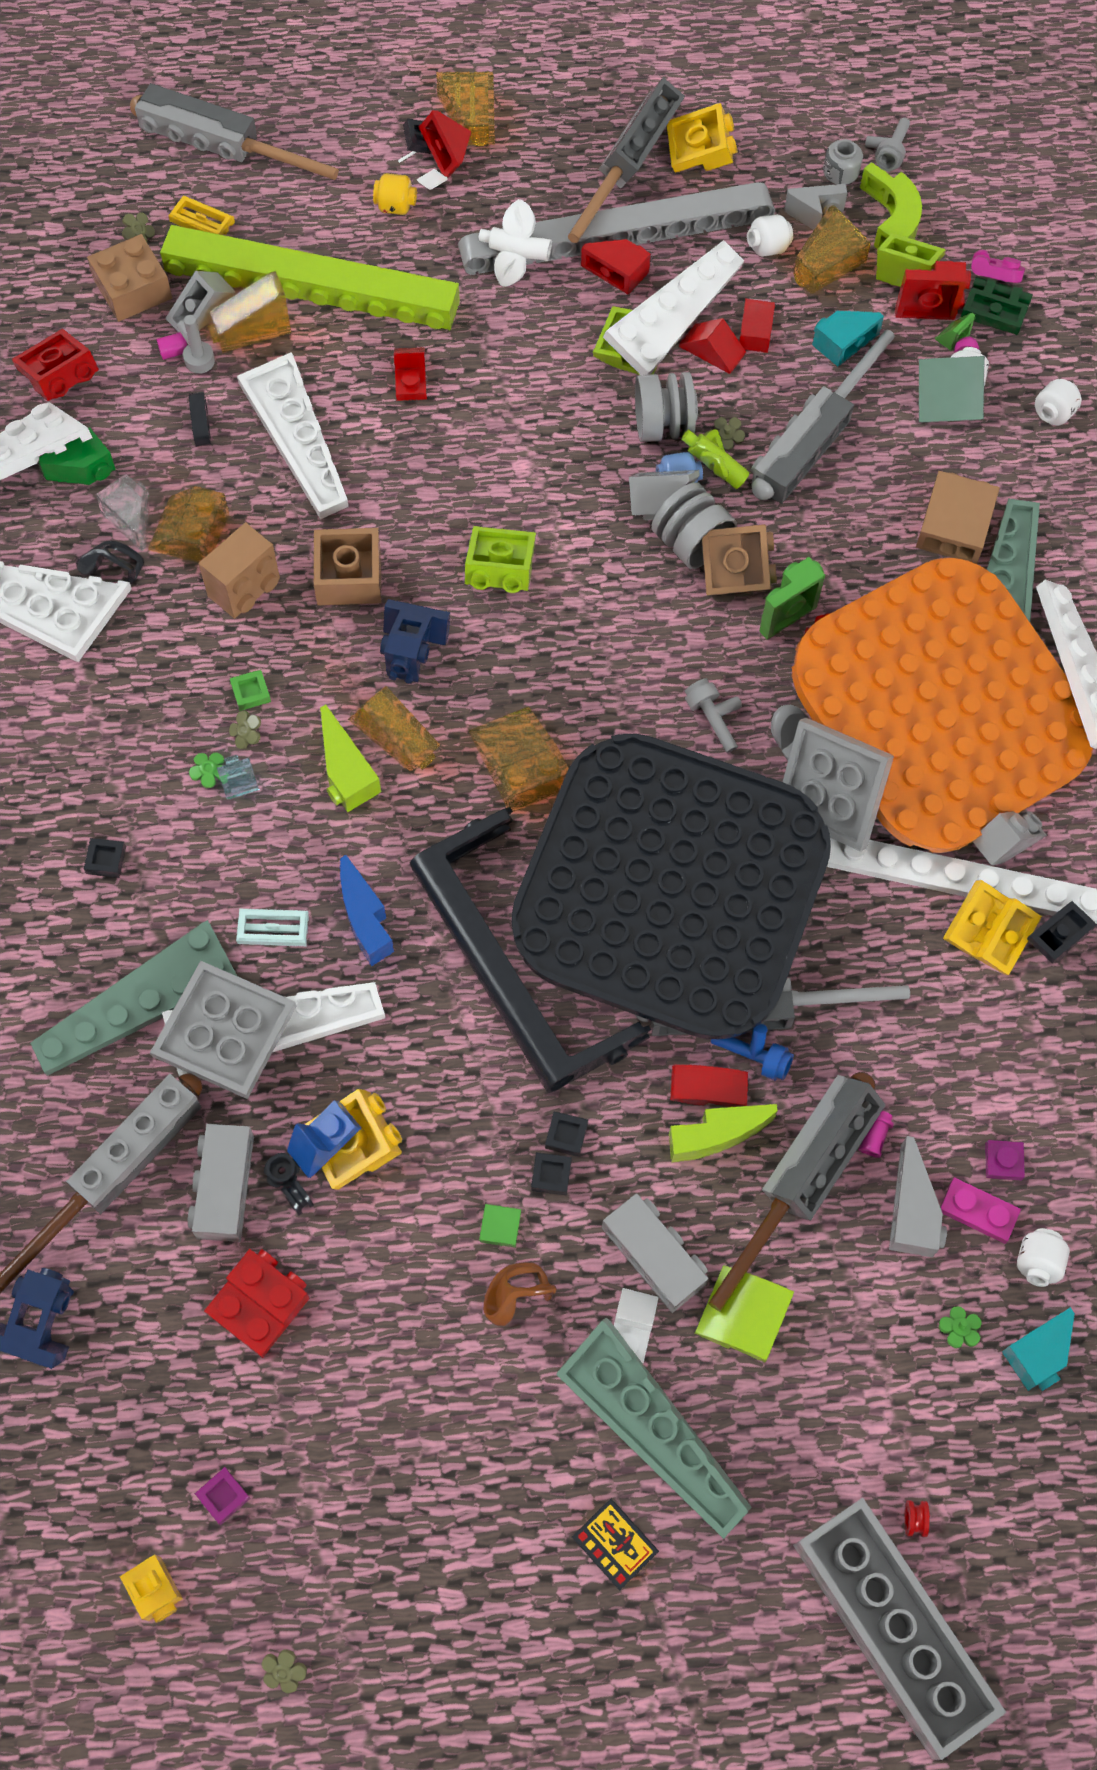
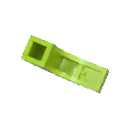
M871 162L863 170L860 188L884 205L891 215L878 227L874 247L878 249L891 233L915 240L922 214L921 197L916 186L904 173L900 172L893 178L885 170Z

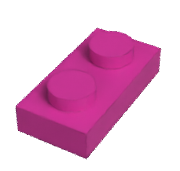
M955 1177L951 1180L940 1206L944 1215L1004 1244L1008 1242L1021 1211L1020 1208Z

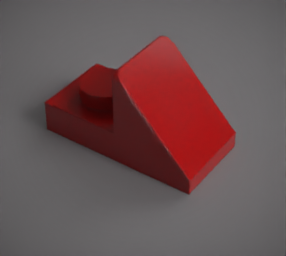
M425 347L394 348L396 401L427 400Z

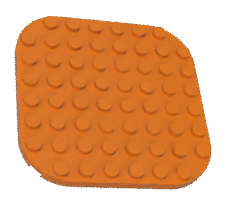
M940 558L926 562L821 618L802 636L795 649V660L792 666L793 683L802 705L812 720L894 755L876 817L890 834L910 847L915 845L929 849V852L945 853L960 849L982 835L980 830L999 813L1012 811L1020 813L1071 782L1085 769L1091 758L1093 748L1090 747L1066 674L1003 583L995 574L973 562L958 558Z

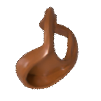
M523 1262L508 1265L496 1274L489 1285L484 1299V1314L492 1324L505 1326L514 1317L516 1299L518 1297L544 1295L545 1300L549 1301L552 1295L556 1293L557 1288L548 1282L545 1272L538 1264ZM526 1273H537L540 1281L539 1285L529 1288L513 1287L508 1283L511 1277Z

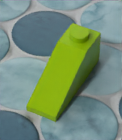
M325 704L320 707L327 776L330 786L326 790L336 806L342 804L345 810L349 812L381 793L380 779Z

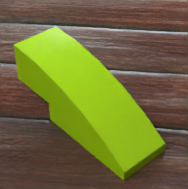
M777 1104L705 1109L702 1118L703 1123L671 1126L669 1131L671 1163L695 1160L717 1154L740 1144L774 1121L778 1111Z

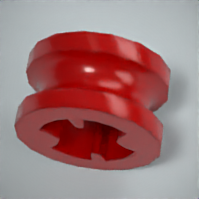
M907 1500L904 1509L906 1536L912 1537L917 1532L921 1537H928L930 1526L928 1502L921 1501L920 1505H915L912 1500Z

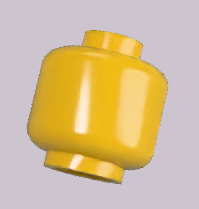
M385 173L381 176L380 180L375 181L373 202L375 205H378L382 213L406 215L410 205H416L417 187H412L408 176Z

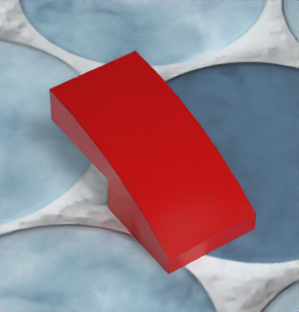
M701 1065L672 1066L671 1101L704 1106L708 1103L726 1107L747 1106L748 1072Z

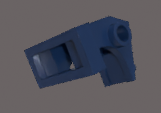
M390 599L387 600L384 606L383 632L389 633V635H384L382 638L380 654L385 656L386 673L389 679H404L408 684L419 682L420 664H426L430 645L426 644V642L446 645L449 637L451 612Z
M43 1267L40 1273L28 1269L24 1277L20 1276L17 1279L12 1290V1298H15L8 1323L7 1325L0 1323V1351L50 1369L64 1362L69 1346L52 1341L51 1329L56 1314L62 1315L66 1311L70 1298L74 1293L69 1287V1279L63 1278V1275L56 1271ZM28 1305L42 1309L37 1329L23 1325Z

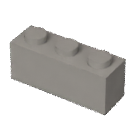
M206 1124L205 1135L199 1136L197 1154L198 1157H202L200 1170H195L193 1176V1192H197L195 1206H190L188 1212V1228H192V1232L197 1239L241 1242L254 1141L253 1132L248 1126Z
M636 1193L603 1220L602 1229L671 1313H673L706 1286L709 1278L705 1274L708 1270L696 1255L690 1257L683 1249L684 1241L673 1227L669 1226L666 1228L658 1219L660 1213L656 1206L648 1198L642 1200Z

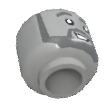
M848 139L838 140L830 144L826 150L823 165L825 177L834 184L847 185L854 182L860 174L863 153L861 148Z

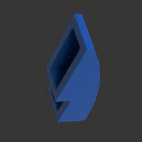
M344 855L340 858V879L345 909L359 948L372 967L394 952L392 939L380 924L381 921L386 919L385 907L347 855Z

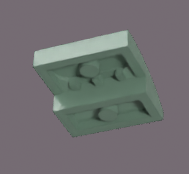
M985 356L919 359V422L984 419Z

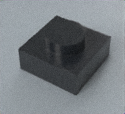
M407 118L403 124L407 151L432 154L419 129L423 121Z
M90 838L84 864L85 873L88 875L120 878L126 851L125 843L123 841Z
M554 1111L545 1149L580 1157L589 1119Z
M536 1152L531 1191L567 1196L572 1157Z

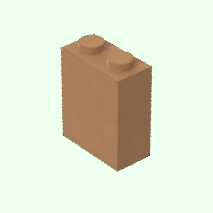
M938 471L916 548L977 564L984 547L1000 487L985 481L961 477L955 473Z

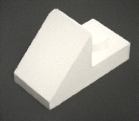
M623 1288L614 1326L640 1361L644 1363L659 1297Z

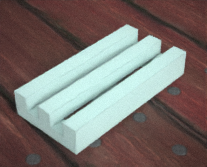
M239 909L237 944L306 946L309 912L298 910ZM246 919L300 921V925H279L275 923L248 924ZM245 932L299 933V936L245 934Z

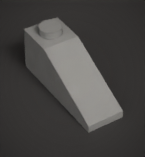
M907 1136L900 1148L889 1250L933 1257L939 1251V1248H944L947 1227L942 1226L943 1213L914 1137Z

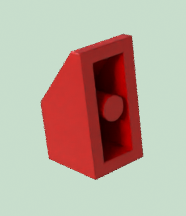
M627 239L585 243L581 249V266L629 295L649 273L651 253L647 252L642 246L636 245Z

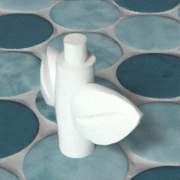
M519 199L506 210L502 222L503 229L493 227L491 231L481 229L479 233V241L489 243L490 249L500 251L495 257L494 271L499 284L503 287L513 285L523 277L526 272V259L548 261L552 248L551 239L530 237L536 224L535 215L530 206Z

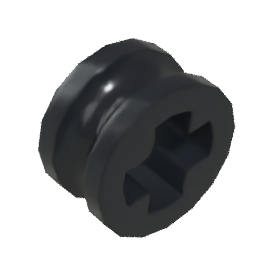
M297 1179L292 1181L290 1188L283 1187L280 1189L298 1216L303 1214L302 1210L304 1207L311 1208L314 1206Z

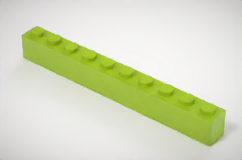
M175 225L170 226L160 251L164 270L175 276L186 275L192 277L195 271L218 272L233 288L244 287L254 289L262 294L273 293L283 295L291 300L303 299L312 301L317 305L327 304L341 307L346 311L366 312L375 317L395 318L404 323L424 324L433 329L444 328L451 330L460 303L459 283Z

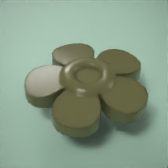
M140 212L136 217L128 213L123 217L122 222L127 227L121 233L125 240L140 234L143 235L146 242L147 238L154 237L155 229L151 225H146L148 217L144 213Z
M723 417L714 421V427L720 434L724 450L732 449L734 446L733 441L741 444L745 439L744 431L739 430L742 426L741 421L736 417L731 418L728 424Z
M241 711L236 716L237 723L230 725L229 733L232 737H236L235 745L237 748L246 749L248 744L256 745L259 742L260 733L256 729L261 726V719L256 715L250 716L247 711Z
M288 1649L281 1650L278 1658L273 1654H267L261 1664L262 1668L266 1671L263 1677L264 1683L272 1689L277 1688L280 1683L281 1690L285 1693H292L297 1690L298 1681L306 1677L307 1668L303 1663H294L296 1656L294 1652Z

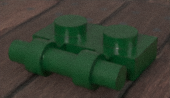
M976 276L961 317L973 313L975 315L974 322L1018 335L1033 294L1022 291L1023 287L1014 285L1012 288L997 283V279L988 277L987 280Z

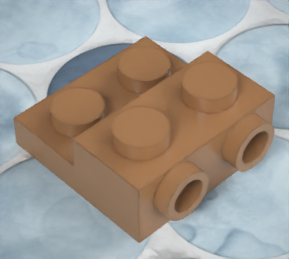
M766 524L710 530L702 538L707 596L771 591V584L777 583L776 564H769L768 551H774L773 532H767Z

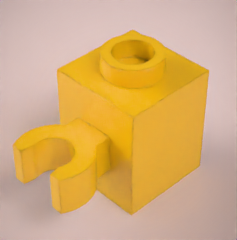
M155 1554L119 1576L142 1620L149 1621L154 1618L155 1622L158 1623L177 1611L175 1604L183 1599L162 1558Z

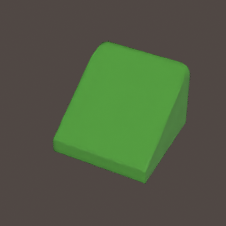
M970 313L953 321L935 337V340L950 351H953L960 338L970 335L975 315Z

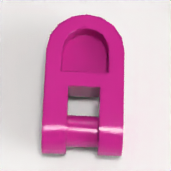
M985 250L976 251L972 258L971 269L977 275L1012 283H1020L1023 279L1025 268L1021 266V261L1010 257H1004L1003 260L990 258V254Z

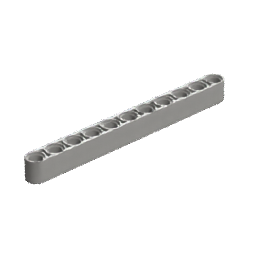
M757 182L598 211L577 243H572L568 239V235L582 214L536 222L533 234L530 237L552 240L551 253L548 261L562 259V256L568 258L581 255V249L585 243L627 239L639 245L647 243L648 240L655 242L676 238L675 235L683 237L704 233L703 230L710 232L732 228L731 225H734V227L749 225L758 217L774 215L775 208L767 186L764 183ZM480 232L466 235L458 243L465 272L470 275L476 274L477 271L479 274L494 271L495 257L500 252L490 249L489 243L479 241ZM526 259V265L534 264L533 261H536V263L546 262L544 260Z

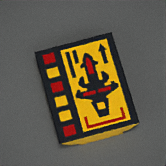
M612 1498L572 1536L576 1543L619 1591L659 1552Z

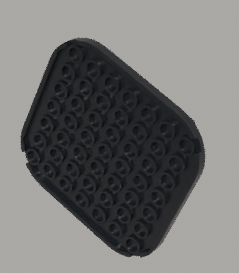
M613 735L611 739L596 745L591 744L583 750L573 761L566 773L513 904L512 932L515 945L523 961L535 974L548 983L699 1038L728 1039L745 1034L760 1025L771 1014L782 994L830 858L831 840L828 826L825 825L817 811L818 807L803 792L784 782L647 735Z

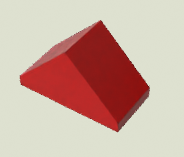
M433 110L420 124L419 129L442 175L448 178L463 163L471 131L438 110Z
M724 318L695 324L679 344L680 348L728 374H731L746 354V350Z

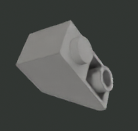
M1027 810L1020 813L1012 811L999 813L980 830L982 835L972 842L992 866L1005 863L1047 835L1041 828L1042 822L1034 813Z

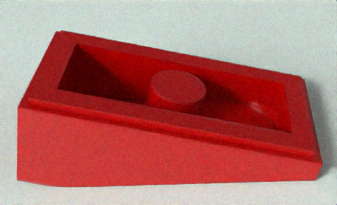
M753 299L745 300L739 340L745 350L768 353L775 302Z

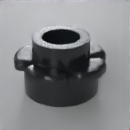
M278 1153L272 1156L264 1166V1174L267 1175L266 1180L275 1188L280 1186L290 1187L292 1181L297 1179L296 1175L300 1171L298 1164L287 1153ZM280 1168L285 1169L283 1174H280L278 1171Z

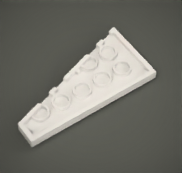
M50 402L37 405L32 409L31 414L21 420L9 423L5 430L0 433V480L37 464L39 456L44 453L55 452V454L67 450L65 444L80 437L82 442H85L93 437L85 425Z
M0 561V623L79 662L132 588L130 582L119 580L118 583L105 582L100 577L89 576L87 579L70 576L69 572L26 565H20L19 567L6 566Z

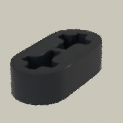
M205 392L189 393L191 425L195 446L211 445Z

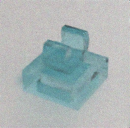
M237 755L224 758L226 765L217 767L227 800L259 790L249 758L239 761Z

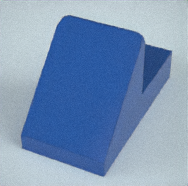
M334 1100L310 1125L300 1123L295 1125L287 1152L306 1176L311 1178L361 1129V1126L340 1101Z

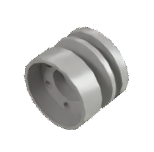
M681 372L679 387L676 375L669 373L666 388L661 387L657 374L636 376L635 413L640 442L661 441L664 426H668L673 440H678L680 425L682 426L683 435L687 430L695 434L698 402L690 372Z
M692 482L674 492L663 503L652 521L651 529L659 538H662L667 547H673L675 555L689 569H697L704 565L702 538L710 530L737 527V522L722 505H715L713 496L707 493L700 483Z

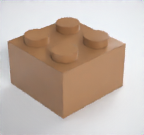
M142 234L87 257L93 280L118 322L173 299L168 277Z
M246 522L198 563L207 596L234 619L239 614L251 610L256 599L264 592L272 591L280 579L273 544Z
M378 528L314 530V590L317 605L381 603V547Z

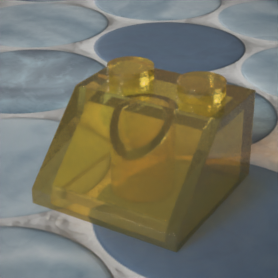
M193 486L170 496L148 547L149 551L199 563L216 548L230 514L225 493Z

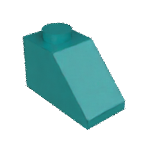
M836 311L828 318H822L816 324L812 346L839 367L880 334L884 315L880 312Z
M1071 1307L1002 1351L1028 1391L1037 1385L1043 1391L1061 1380L1057 1372L1067 1366L1075 1316Z

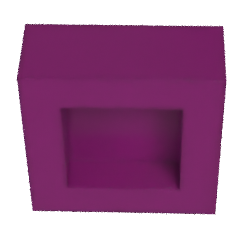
M988 1140L985 1143L986 1178L1020 1181L1025 1178L1024 1142Z
M226 1467L194 1493L219 1525L223 1524L251 1499Z

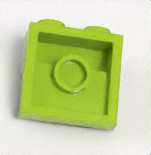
M473 526L465 562V584L472 585L478 590L495 587L503 588L509 593H516L520 590L528 591L536 532Z

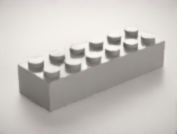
M861 1498L793 1545L932 1760H943L1007 1713L864 1498Z

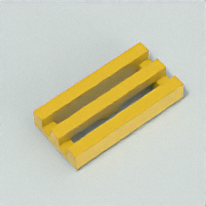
M184 195L168 215L170 222L181 227L226 235L229 231V226H233L235 223L234 216ZM184 207H187V208L192 209V210L197 211V212H196V214H195V213H192V212H190V211H188V210H185V209H183V208H184ZM206 216L211 217V218H213V219H215V220H218V221H220V222H222V223H221V224H218V223H216V222H214V221H211V220L207 219Z

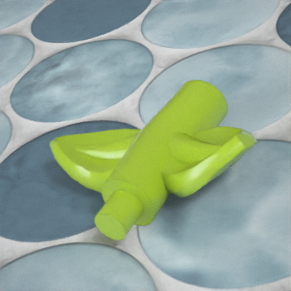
M712 429L698 436L690 430L685 432L681 440L689 445L688 452L703 462L715 475L725 480L733 488L738 489L743 485L749 476V471L725 452L718 430Z

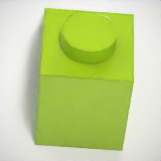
M891 233L877 250L876 279L901 287L905 269L932 270L935 261H940L944 257L946 249Z

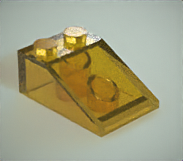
M529 706L469 730V734L506 808L511 807L513 812L559 793L569 768L556 743Z

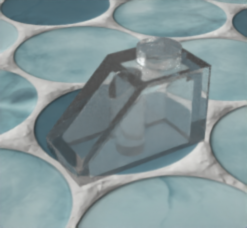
M124 474L96 495L101 514L142 552L147 546L150 517L149 492L140 481L135 482L127 474Z

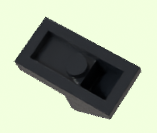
M1071 901L1030 934L1027 940L1051 963H1059L1072 947L1092 932L1097 924Z

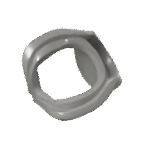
M794 705L779 707L771 721V733L787 760L790 756L799 720L807 718L806 714Z

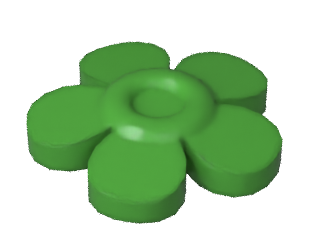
M205 753L196 755L194 757L196 766L191 767L189 770L191 779L194 781L201 779V784L205 788L214 787L216 783L215 778L224 780L228 776L227 767L222 765L224 757L219 753L211 754L209 760Z
M959 1306L953 1307L950 1310V1317L941 1318L939 1329L941 1332L949 1334L947 1342L950 1346L960 1348L964 1342L967 1346L974 1347L980 1341V1335L976 1331L981 1327L982 1322L975 1314H971L965 1319L966 1312Z

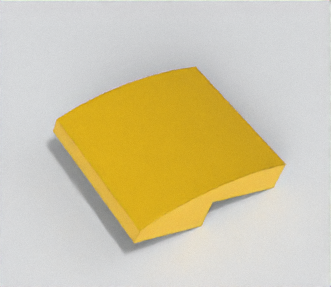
M976 880L943 939L995 970L1009 975L1028 942V936L1034 932L1042 916L1017 899L1006 897L983 880Z

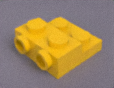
M721 103L671 119L667 124L671 166L675 173L703 164L705 171H709L733 163L732 154L738 151L733 135L730 136L729 132L735 130L731 114H725Z
M357 1089L340 1101L361 1126V1129L322 1167L332 1189L339 1190L366 1171L374 1172L402 1153L398 1146L402 1142V1137L393 1124L387 1125L382 1115L386 1111L385 1104L376 1093L371 1094L369 1091ZM318 1116L307 1122L305 1125H310Z

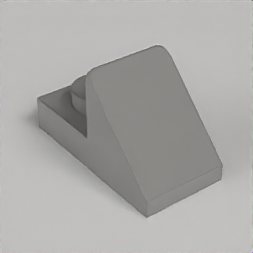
M846 184L790 188L787 190L785 213L819 233L822 214L834 215L844 212L847 198Z

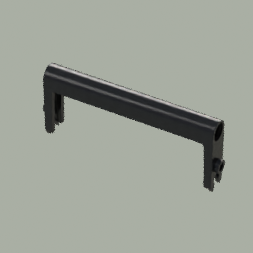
M508 807L482 820L480 818L472 820L463 830L418 853L413 857L409 865L547 1093H552L607 1062L610 1065L620 1062L628 1055V1050L650 1038L648 1032L652 1029L649 1025L643 1027L639 1021L574 1056H568L450 865L484 844L511 831L509 824L513 820L509 814L513 810L511 807Z

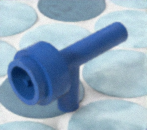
M764 1024L753 1028L750 1044L734 1037L711 1039V1044L763 1064L761 1075L774 1081L786 1078L794 1058V1054L788 1052L789 1049L777 1043H773L769 1051L764 1050L768 1030Z

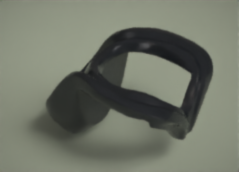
M113 540L100 543L76 559L77 570L83 575H91L97 571L106 557L113 563L128 570L127 582H130V585L135 581L144 565V560L138 552L123 543ZM115 549L137 561L135 568L129 562L116 557L108 550Z

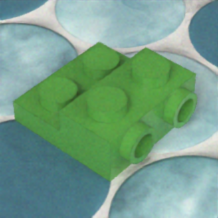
M808 557L800 563L794 562L790 564L782 574L781 586L775 588L767 595L759 632L767 640L817 608L825 579L823 568L817 561Z

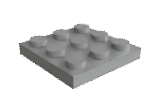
M803 718L799 720L783 782L800 790L818 807L817 811L825 825L828 826L830 838L861 852L868 846L894 755L811 719Z
M200 961L150 1054L160 1061L248 1099L296 1009V1003L284 996Z

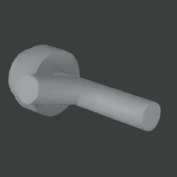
M907 118L900 119L892 138L867 136L865 147L877 149L875 160L878 167L882 170L893 171L899 168L905 158L906 151L902 141L910 126V121Z
M187 315L184 320L177 323L178 330L188 343L183 350L184 362L189 371L202 374L212 369L215 363L214 353L208 343L201 341L196 317L194 315Z
M705 678L690 685L685 690L687 695L685 700L690 709L695 711L702 708L726 753L737 749L738 746L721 716L742 707L739 697L735 696L714 705L713 701L720 694L713 682L709 683L708 679Z

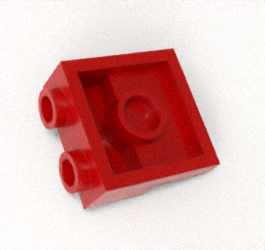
M935 261L933 270L905 269L895 307V318L955 320L958 309H963L964 289H969L971 282V271L966 270V262Z
M63 328L12 359L16 369L30 380L34 390L47 401L63 397L69 388L77 383L89 381L94 373L99 371L90 350Z
M249 1249L226 1277L227 1283L206 1307L204 1312L263 1358L310 1298L307 1292L304 1291L307 1284L291 1271L286 1276L275 1268L278 1261L263 1249L258 1254Z

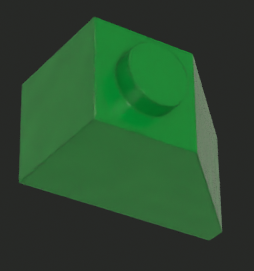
M90 427L88 430L93 438L82 442L79 437L65 444L67 450L55 454V452L45 453L39 457L38 461L42 475L46 480L91 485L97 480H104L116 469L110 451Z

